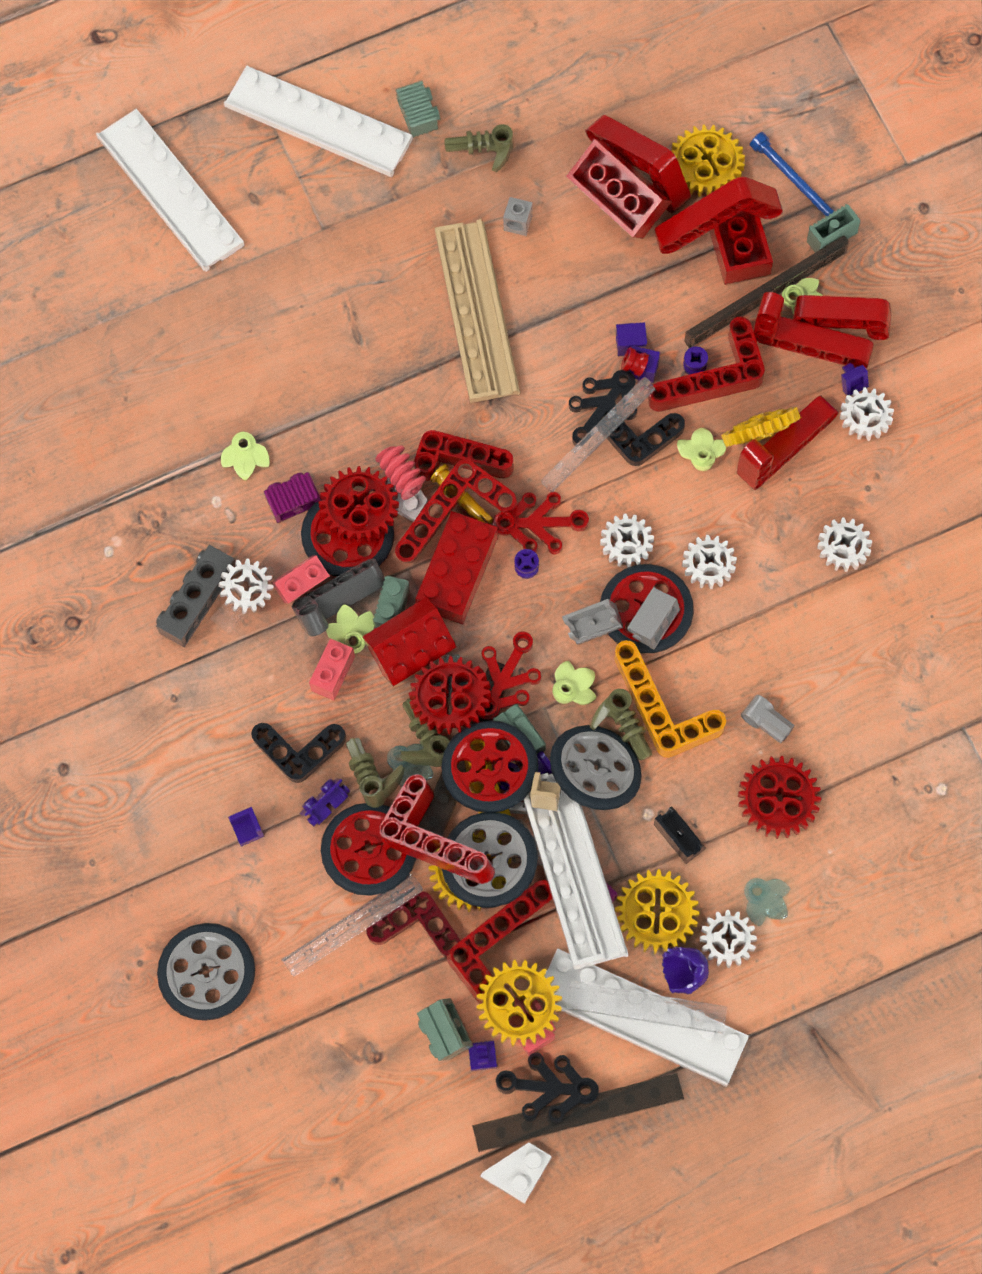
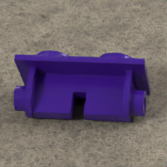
M329 779L321 786L322 792L316 798L312 796L302 805L304 809L299 814L302 816L309 815L310 817L307 821L313 827L316 824L320 825L332 813L326 806L328 803L336 809L349 797L347 794L350 790L344 784L341 787L339 786L342 782L341 779Z

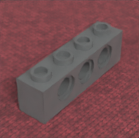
M210 544L206 550H202L196 559L197 564L193 570H189L184 576V584L180 590H176L172 594L167 610L159 614L156 620L159 634L185 648L223 589L218 587L219 582L225 581L221 577L222 572L229 574L227 570L229 564L234 568L236 567L235 558ZM206 571L214 572L210 578L202 577ZM192 592H201L199 597L195 599L189 598ZM181 611L187 612V615H186L185 618H183V619H177V618H176V615H177L179 612H181Z

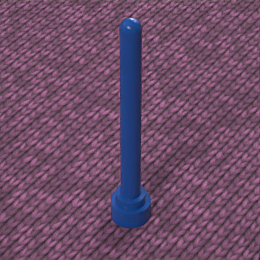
M760 132L752 139L749 145L755 152L764 153L825 216H829V213L833 214V209L771 147L770 139L764 132Z

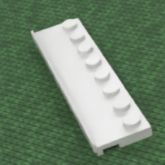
M247 65L229 97L224 102L226 108L389 177L394 175L397 164L401 162L413 140L412 135Z
M137 109L102 132L96 133L100 142L203 271L207 272L210 270V266L219 260L223 261L245 246L244 241Z
M548 773L541 775V781L556 783L553 774L548 775ZM561 790L557 811L533 808L531 806L530 791L523 801L574 970L624 956L628 957V951L582 805L570 799Z
M557 948L545 978L553 976L554 981L551 986L559 985V990L554 995L562 996V1001L555 1003V1005L562 1007L563 1012L727 1087L747 1042L748 1035L595 965L574 970L570 954Z

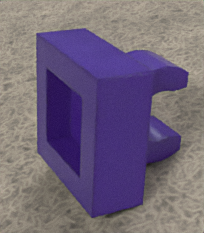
M850 363L842 367L845 372L841 375L842 388L846 396L853 395L854 390L859 392L863 388L869 387L868 371L863 365L855 368Z
M494 1041L472 1043L473 1047L469 1048L471 1071L496 1069Z

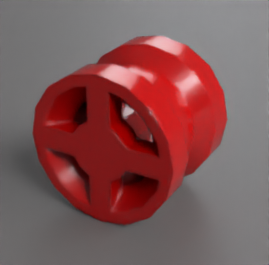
M629 347L623 357L621 369L624 371L631 370L634 375L640 377L647 366L649 354L644 352L637 353L636 349Z

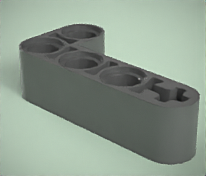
M376 559L366 560L299 598L291 607L305 632L309 636H317L328 629L329 624L326 619L337 614L342 605L350 606L380 589L385 581L384 575Z

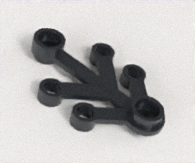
M619 370L613 374L612 378L597 381L594 378H586L582 385V389L586 394H593L596 390H611L607 395L585 399L573 396L569 399V409L574 413L580 412L582 409L597 407L585 425L573 431L572 442L577 448L583 449L591 444V432L606 412L610 424L609 435L612 438H620L623 435V425L619 422L615 403L620 394L624 404L623 417L627 420H632L637 416V407L633 404L631 390L635 387L636 383L632 372ZM621 378H626L628 381L626 383H621L619 380ZM591 383L594 387L589 389L586 387V384ZM579 402L580 406L574 407L572 403ZM627 409L634 410V413L627 414L625 411ZM618 427L620 432L615 433L612 431V428ZM585 433L586 437L579 438L578 434Z
M532 1053L528 1058V1064L532 1070L538 1071L545 1081L517 1079L515 1074L508 1070L500 1072L496 1077L497 1089L503 1094H511L515 1090L544 1093L532 1103H527L523 1106L522 1115L527 1121H534L538 1117V1112L561 1094L571 1096L559 1106H553L549 1109V1120L554 1124L561 1123L565 1118V1114L579 1103H593L599 1095L597 1083L591 1078H582L570 1065V1060L565 1055L557 1056L554 1060V1066L557 1072L565 1073L572 1084L562 1083L545 1064L544 1058L540 1053ZM535 1058L541 1060L538 1065H533L531 1061ZM560 1061L567 1062V1065L563 1068L557 1064ZM505 1081L512 1083L508 1088L502 1086ZM584 1088H588L591 1092L588 1095H583L581 1091ZM527 1109L535 1110L532 1116L525 1114ZM555 1111H559L561 1113V1116L559 1118H553L552 1113Z

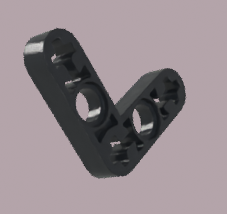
M670 413L637 437L618 415L619 422L623 425V432L628 436L626 440L621 442L609 435V423L607 421L601 422L600 420L596 426L627 463L632 466H640L681 436L685 428V420L680 414ZM670 422L673 424L678 422V429L672 427L667 431L668 437H666L665 431L669 428ZM618 427L612 428V431L616 433L620 431V429ZM653 434L659 435L662 441L658 445H653L648 441L649 436ZM631 448L635 452L641 451L640 458L638 456L632 457Z
M258 723L251 732L252 739L257 747L290 781L295 783L306 780L336 753L346 741L344 729L340 725L331 724L297 753L268 723ZM268 730L267 735L273 742L270 746L264 738L258 740L259 731L266 732ZM333 732L336 734L339 732V740H331L328 743L330 749L327 750L320 741L323 739L324 743H327L330 740L329 733ZM314 747H318L323 751V755L317 760L309 757V751ZM275 748H286L287 755L282 759L275 758L273 756ZM290 759L296 767L303 766L301 768V775L297 773L292 775L293 770L288 764Z

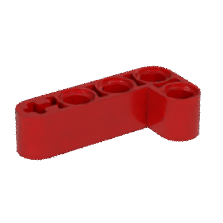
M801 295L796 297L793 320L824 328L866 329L869 338L873 340H886L889 338L892 313L889 301L880 298Z
M429 430L423 434L414 458V468L421 470L417 477L425 476V481H430L433 473L439 468L440 462L455 466L461 460H470L491 476L503 479L511 476L514 471V458L510 451L436 430ZM430 442H436L438 443V446L430 448L427 446V444ZM454 448L462 450L459 454H452L450 452ZM480 454L485 456V458L478 461L474 459V456ZM422 464L431 465V467L427 470H423L420 468ZM470 466L461 467L473 471Z

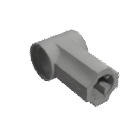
M756 695L741 713V717L749 725L757 729L761 728L780 744L787 738L795 726L776 712L773 705L760 695Z

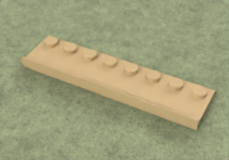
M479 219L475 223L464 225L463 223L435 227L470 403L520 395L484 221Z

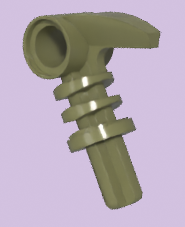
M505 124L494 127L492 134H489L488 130H485V134L482 135L480 131H477V135H472L471 131H466L467 136L445 139V150L447 152L468 150V154L472 155L474 149H478L479 153L482 152L483 148H486L487 152L495 151L497 155L492 167L494 172H498L506 164L513 148V131ZM506 138L507 140L499 141L498 139Z
M615 689L594 713L590 728L595 730L606 717H612L616 725H621L619 731L625 732V735L622 737L623 742H630L640 761L645 760L652 755V751L643 736L646 729L644 726L638 727L637 724L640 720L638 718L634 719L635 711L629 710L632 702L629 692L624 689ZM613 699L619 700L623 707L615 706Z
M409 698L402 705L411 720L409 728L411 731L416 732L415 735L418 739H421L420 744L423 746V749L419 751H401V759L415 765L441 767L443 754L450 740L442 736L441 733L438 734L437 730H435L436 726L432 730H428L427 723L420 724L419 717H414V709H411L410 701L412 700ZM433 749H439L443 753H437Z
M351 738L346 743L352 758L349 761V767L354 771V776L357 778L356 781L360 785L359 789L366 804L374 808L380 807L400 784L405 772L404 767L400 765L388 777L380 778L373 764L374 758L372 754L365 752L359 738ZM378 789L376 793L369 794L371 790Z

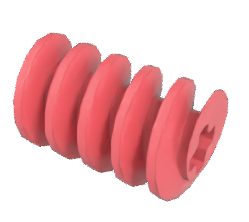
M403 445L388 447L376 456V462L380 463V468L385 471V475L391 478V484L396 486V491L401 494V498L403 500L410 499L421 490L426 478L425 476L417 478L421 471L419 468L411 470L415 465L414 461L406 463L410 455L409 453L401 455L405 449Z

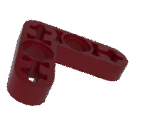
M424 891L414 893L373 920L367 927L369 941L375 945H382L419 921L438 951L445 958H447L449 949L444 950L446 945L442 937L439 941L436 938L443 936L449 930L450 933L446 934V937L451 943L455 941L457 944L461 941L433 898ZM418 898L422 901L427 899V908L423 910L421 907H418L414 910L416 916L412 918L410 911L405 906L410 904L412 909L417 905L416 900ZM402 911L407 914V921L404 924L397 925L393 922V915L396 912ZM388 918L391 927L395 930L390 932L388 927L383 931L382 938L378 936L372 937L371 935L374 934L373 928H384L387 926L384 920ZM438 918L442 920L443 927L440 931L434 932L429 929L428 924L431 919ZM461 950L454 951V958L460 954Z

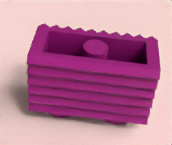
M301 472L296 473L290 477V480L282 484L280 482L273 483L264 490L266 501L276 523L309 510L315 502L321 500L309 472L305 474Z

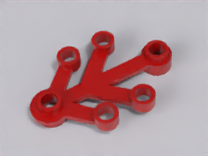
M527 492L522 496V500L512 512H499L493 519V526L498 527V534L504 536L511 535L523 546V549H527V544H533L535 547L532 550L536 553L538 549L537 542L532 538L528 539L518 529L528 528L547 545L548 551L553 555L559 554L562 551V542L560 539L550 535L544 528L571 527L574 531L580 532L585 530L589 524L588 514L583 510H575L569 517H543L552 508L560 506L561 496L557 492H550L546 500L528 518L518 517L526 509H532L536 506V496L531 492ZM552 497H556L558 501L556 503H551L549 499ZM532 498L534 501L528 504L525 502V499ZM578 519L583 521V524L580 526L574 523ZM503 521H507L510 525L502 527L500 524ZM553 543H557L559 545V548L552 549L550 545Z
M521 631L513 637L514 650L502 672H500L496 660L497 653L495 648L492 646L483 648L481 652L482 659L488 665L494 686L491 690L492 698L488 699L493 709L490 712H486V716L478 715L481 719L492 720L499 715L500 709L515 704L526 706L530 700L529 693L526 690H518L512 696L500 699L499 697L504 690L527 683L536 685L541 681V672L536 668H531L526 673L511 677L523 653H528L533 647V638L528 632ZM520 641H526L528 643V645L524 648L520 647L518 644ZM487 651H491L494 653L493 657L491 658L485 657L484 654ZM531 673H536L538 675V678L536 680H531L529 678V675ZM523 694L527 699L521 702L517 697Z

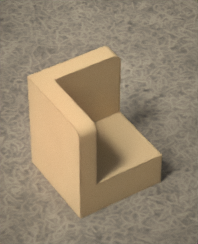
M535 772L530 793L531 806L533 808L557 811L561 794L560 786L558 783L541 781L540 772Z

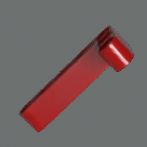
M602 115L585 130L591 142L594 139L606 141L631 165L649 174L653 185L672 201L666 209L668 212L674 213L691 198L679 162L674 153L668 148L607 115Z
M738 177L731 180L654 229L660 252L662 254L673 253L742 211L763 219H773L780 216L783 210L777 190L748 177Z
M774 292L763 294L754 328V335L758 343L841 365L851 363L855 368L861 365L865 368L868 367L874 347L872 341L781 317L784 298Z
M736 317L730 323L728 339L736 362L735 364L654 383L649 389V407L653 411L662 412L760 387L763 382L765 367L750 321L745 317ZM741 329L745 331V333L738 334L734 330ZM747 350L750 351L752 354L743 355L741 351ZM756 372L759 376L751 377L747 373ZM730 377L733 378L735 382L729 383L726 382L724 379ZM708 383L712 387L703 388L701 384ZM686 389L688 393L680 394L677 390ZM661 394L665 398L658 400L654 398V395Z
M822 395L818 396L799 413L801 417L799 420L791 423L790 427L776 433L764 445L756 439L749 442L740 453L737 474L753 490H757L837 417L839 411Z
M459 461L398 542L395 548L396 556L404 563L414 562L468 489L503 513H509L515 509L517 505L515 494L472 461ZM470 466L473 469L471 476L462 478L459 475L460 468ZM484 480H489L493 484L492 489L487 493L479 490V484ZM450 485L458 489L457 495L453 498H448L444 494L445 489ZM502 495H510L512 497V504L509 507L499 505V498ZM435 505L443 508V514L439 518L430 516V509ZM420 525L428 527V534L424 538H418L415 535V530ZM405 545H410L414 549L413 555L409 558L401 556V549Z
M415 774L410 776L405 781L380 825V834L387 844L394 850L474 882L485 884L491 881L495 875V868L484 853L417 827L433 800L434 791L422 775Z
M540 880L534 883L520 897L507 904L448 951L447 961L479 1004H482L483 1001L477 999V994L485 993L480 989V984H489L485 979L486 975L493 977L479 959V956L551 901L553 897L548 881ZM537 887H541L546 891L547 897L545 900L536 897L535 889ZM516 903H523L526 906V915H519L515 911ZM501 918L506 922L507 928L505 931H499L495 927V919ZM476 934L485 936L486 946L480 947L476 945L474 941ZM455 950L465 952L466 961L464 963H459L455 960ZM472 970L481 973L482 981L480 984L471 981L470 972ZM499 994L497 995L498 1002L496 1005L502 1006L505 1001V995Z

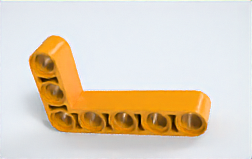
M628 640L618 643L615 649V663L659 755L670 758L716 739L723 734L726 717L723 712L715 709L674 725L637 646ZM622 651H629L633 656L629 659H624L619 654ZM640 673L643 679L634 681L630 678V675ZM643 695H650L654 700L651 703H644L640 698ZM660 717L664 723L657 726L652 724L651 719ZM714 719L719 721L721 726L711 728L707 722ZM692 729L697 732L698 736L688 738L684 732ZM665 739H670L675 745L672 748H665L661 742Z

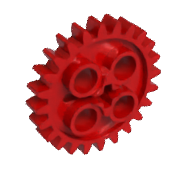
M358 466L356 472H352L351 468L348 467L346 475L338 471V479L330 477L331 485L324 484L325 492H320V499L322 501H319V508L322 509L320 517L325 518L324 526L331 525V534L338 531V539L346 535L348 543L354 537L357 539L358 544H360L364 537L370 543L372 535L380 539V531L388 533L387 525L394 526L393 518L398 517L396 509L399 508V501H396L398 493L392 492L394 485H387V476L380 479V471H376L372 475L370 467L365 472H362L360 466ZM357 486L365 488L360 492L353 490ZM339 502H344L347 504V506L340 508L337 507L336 504ZM379 502L382 506L376 508L371 506V504ZM356 518H362L365 520L363 523L360 524L353 522V520H355Z
M450 656L448 662L445 663L440 657L438 665L430 661L431 668L429 670L421 667L423 675L415 674L417 683L410 684L412 691L409 692V698L412 700L410 701L411 709H414V717H419L421 725L427 723L428 730H432L436 726L438 734L445 728L448 735H451L453 728H456L460 733L462 726L471 728V721L479 723L478 715L486 716L484 708L490 707L488 699L492 698L491 691L489 690L491 687L489 681H486V673H481L479 665L473 668L471 660L464 664L462 657L457 662H454L452 656ZM450 676H453V677H452V689H453V692L451 693L452 713H451L450 715H448V709H449V704H448V700H447V698H449V685H448V680H449V677H450ZM464 681L468 682V684L464 686L458 685L459 683ZM437 682L443 683L440 686H433ZM461 704H467L465 708H457ZM435 705H442L439 709H432Z
M770 756L769 764H766L761 759L759 762L760 768L755 765L751 766L753 774L745 772L744 778L748 782H740L739 787L744 790L739 791L737 797L744 800L739 802L738 807L746 808L742 812V817H751L748 825L756 823V832H759L762 828L766 829L765 837H768L771 831L775 833L776 839L779 838L780 832H784L785 837L789 838L791 830L796 835H799V826L807 830L809 825L806 820L814 822L815 816L812 813H818L820 810L818 806L814 805L822 800L821 797L815 796L821 790L820 787H813L817 782V778L809 779L811 769L803 772L801 770L803 767L802 762L794 766V758L785 763L783 756L780 757L779 762H775L774 758ZM769 779L773 782L774 787L770 789L764 788L761 785V781ZM794 781L798 783L799 789L796 791L790 790L786 783ZM777 793H781L783 798L781 802L776 797ZM757 794H761L765 797L759 798L757 797ZM796 797H801L802 800L799 801V800L794 799V798H796ZM769 804L773 811L768 814L763 813L759 806ZM785 807H796L798 814L794 816L787 814Z

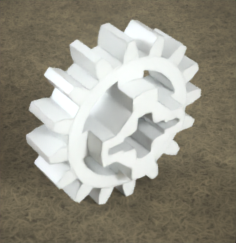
M865 387L861 394L854 390L853 397L846 396V403H842L840 409L843 411L840 414V419L845 420L842 425L843 428L850 427L849 435L857 433L858 440L861 439L862 435H865L867 441H870L872 435L878 439L880 438L881 431L887 433L888 425H891L893 421L891 416H893L894 409L889 408L891 405L890 400H883L884 393L878 396L876 395V389L868 393Z
M624 514L622 520L614 516V524L607 521V530L601 531L603 538L600 539V546H605L603 548V555L610 554L609 562L616 559L618 560V567L623 562H626L627 567H631V562L640 565V558L648 559L649 554L647 551L652 552L653 545L650 543L654 542V536L649 535L652 530L651 526L644 527L646 520L643 519L638 522L637 515H633L632 519H628L627 514ZM640 534L642 535L644 540L643 546L641 545V542L638 540ZM611 536H613V540L616 541L614 547L612 546L610 541Z
M843 517L839 524L832 520L831 527L825 525L823 528L824 533L819 535L818 540L821 542L818 543L817 549L823 550L820 553V558L827 557L826 565L835 564L836 571L840 566H843L845 572H848L849 566L857 570L859 563L865 564L867 560L865 556H870L871 550L869 547L872 545V540L867 539L870 532H862L864 526L862 523L855 526V519H852L850 523H846ZM833 535L834 541L829 545L828 540ZM861 544V550L858 554H856L855 548H857L858 545Z
M706 535L705 541L697 537L696 545L693 543L688 544L689 551H684L683 557L685 560L682 562V567L687 568L685 576L692 575V584L699 581L700 588L708 584L709 588L713 589L714 583L722 587L723 579L728 582L730 581V573H735L736 567L734 564H736L737 557L732 556L734 554L733 548L727 549L728 541H724L721 544L719 543V536H716L713 541L710 540L709 535ZM722 556H724L726 561L725 567L723 566L724 563L720 561ZM693 558H695V561L698 562V566L696 569L693 564ZM711 560L714 561V563H712V562H710V563H708V564L705 563V561H707V562H709V561H711Z
M246 559L245 564L242 565L239 560H236L235 568L230 564L227 566L229 574L225 572L221 574L225 581L219 582L218 587L224 588L220 592V597L227 596L225 605L234 604L233 611L241 607L243 614L246 613L248 608L254 613L257 610L256 605L263 608L265 606L263 599L270 600L271 598L267 591L273 590V585L268 584L272 580V576H265L267 568L264 567L260 570L258 568V561L254 565H250V560ZM242 571L238 579L230 580L234 574ZM252 572L255 573L260 578V580H256L255 577L252 575ZM244 581L248 582V586H252L248 591H244V587L241 586ZM231 592H235L240 597V600L236 599ZM254 593H261V595L257 599L250 601V598Z
M726 910L723 917L719 912H716V920L709 917L707 919L709 927L703 926L701 929L706 934L700 936V942L706 943L702 947V952L709 951L708 960L710 961L715 957L717 959V966H720L722 961L726 962L727 968H730L733 961H735L737 966H740L741 958L747 961L750 958L747 951L754 952L755 946L750 944L757 940V936L750 934L754 931L755 927L747 926L748 917L743 920L739 919L740 912L738 911L735 916H731L730 911ZM723 923V927L719 932L712 933L716 926ZM733 924L739 926L743 932H739ZM727 929L730 938L733 939L729 949L726 939H723ZM745 945L739 953L734 954V949L737 946ZM713 946H718L723 951V954L719 953Z

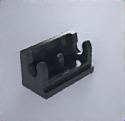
M672 806L668 808L664 815L659 814L655 818L654 826L685 864L706 849Z

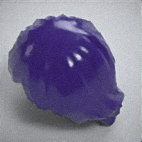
M675 946L668 948L662 954L664 978L667 980L671 993L691 994L707 981L709 975L708 961L705 955L696 948Z

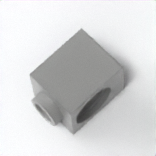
M509 197L503 217L504 231L527 236L533 216V202Z

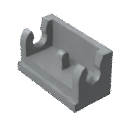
M653 587L627 627L628 631L633 633L632 637L655 649L680 610L677 599Z
M609 599L562 616L564 623L570 628L569 637L577 645L623 628L617 605Z

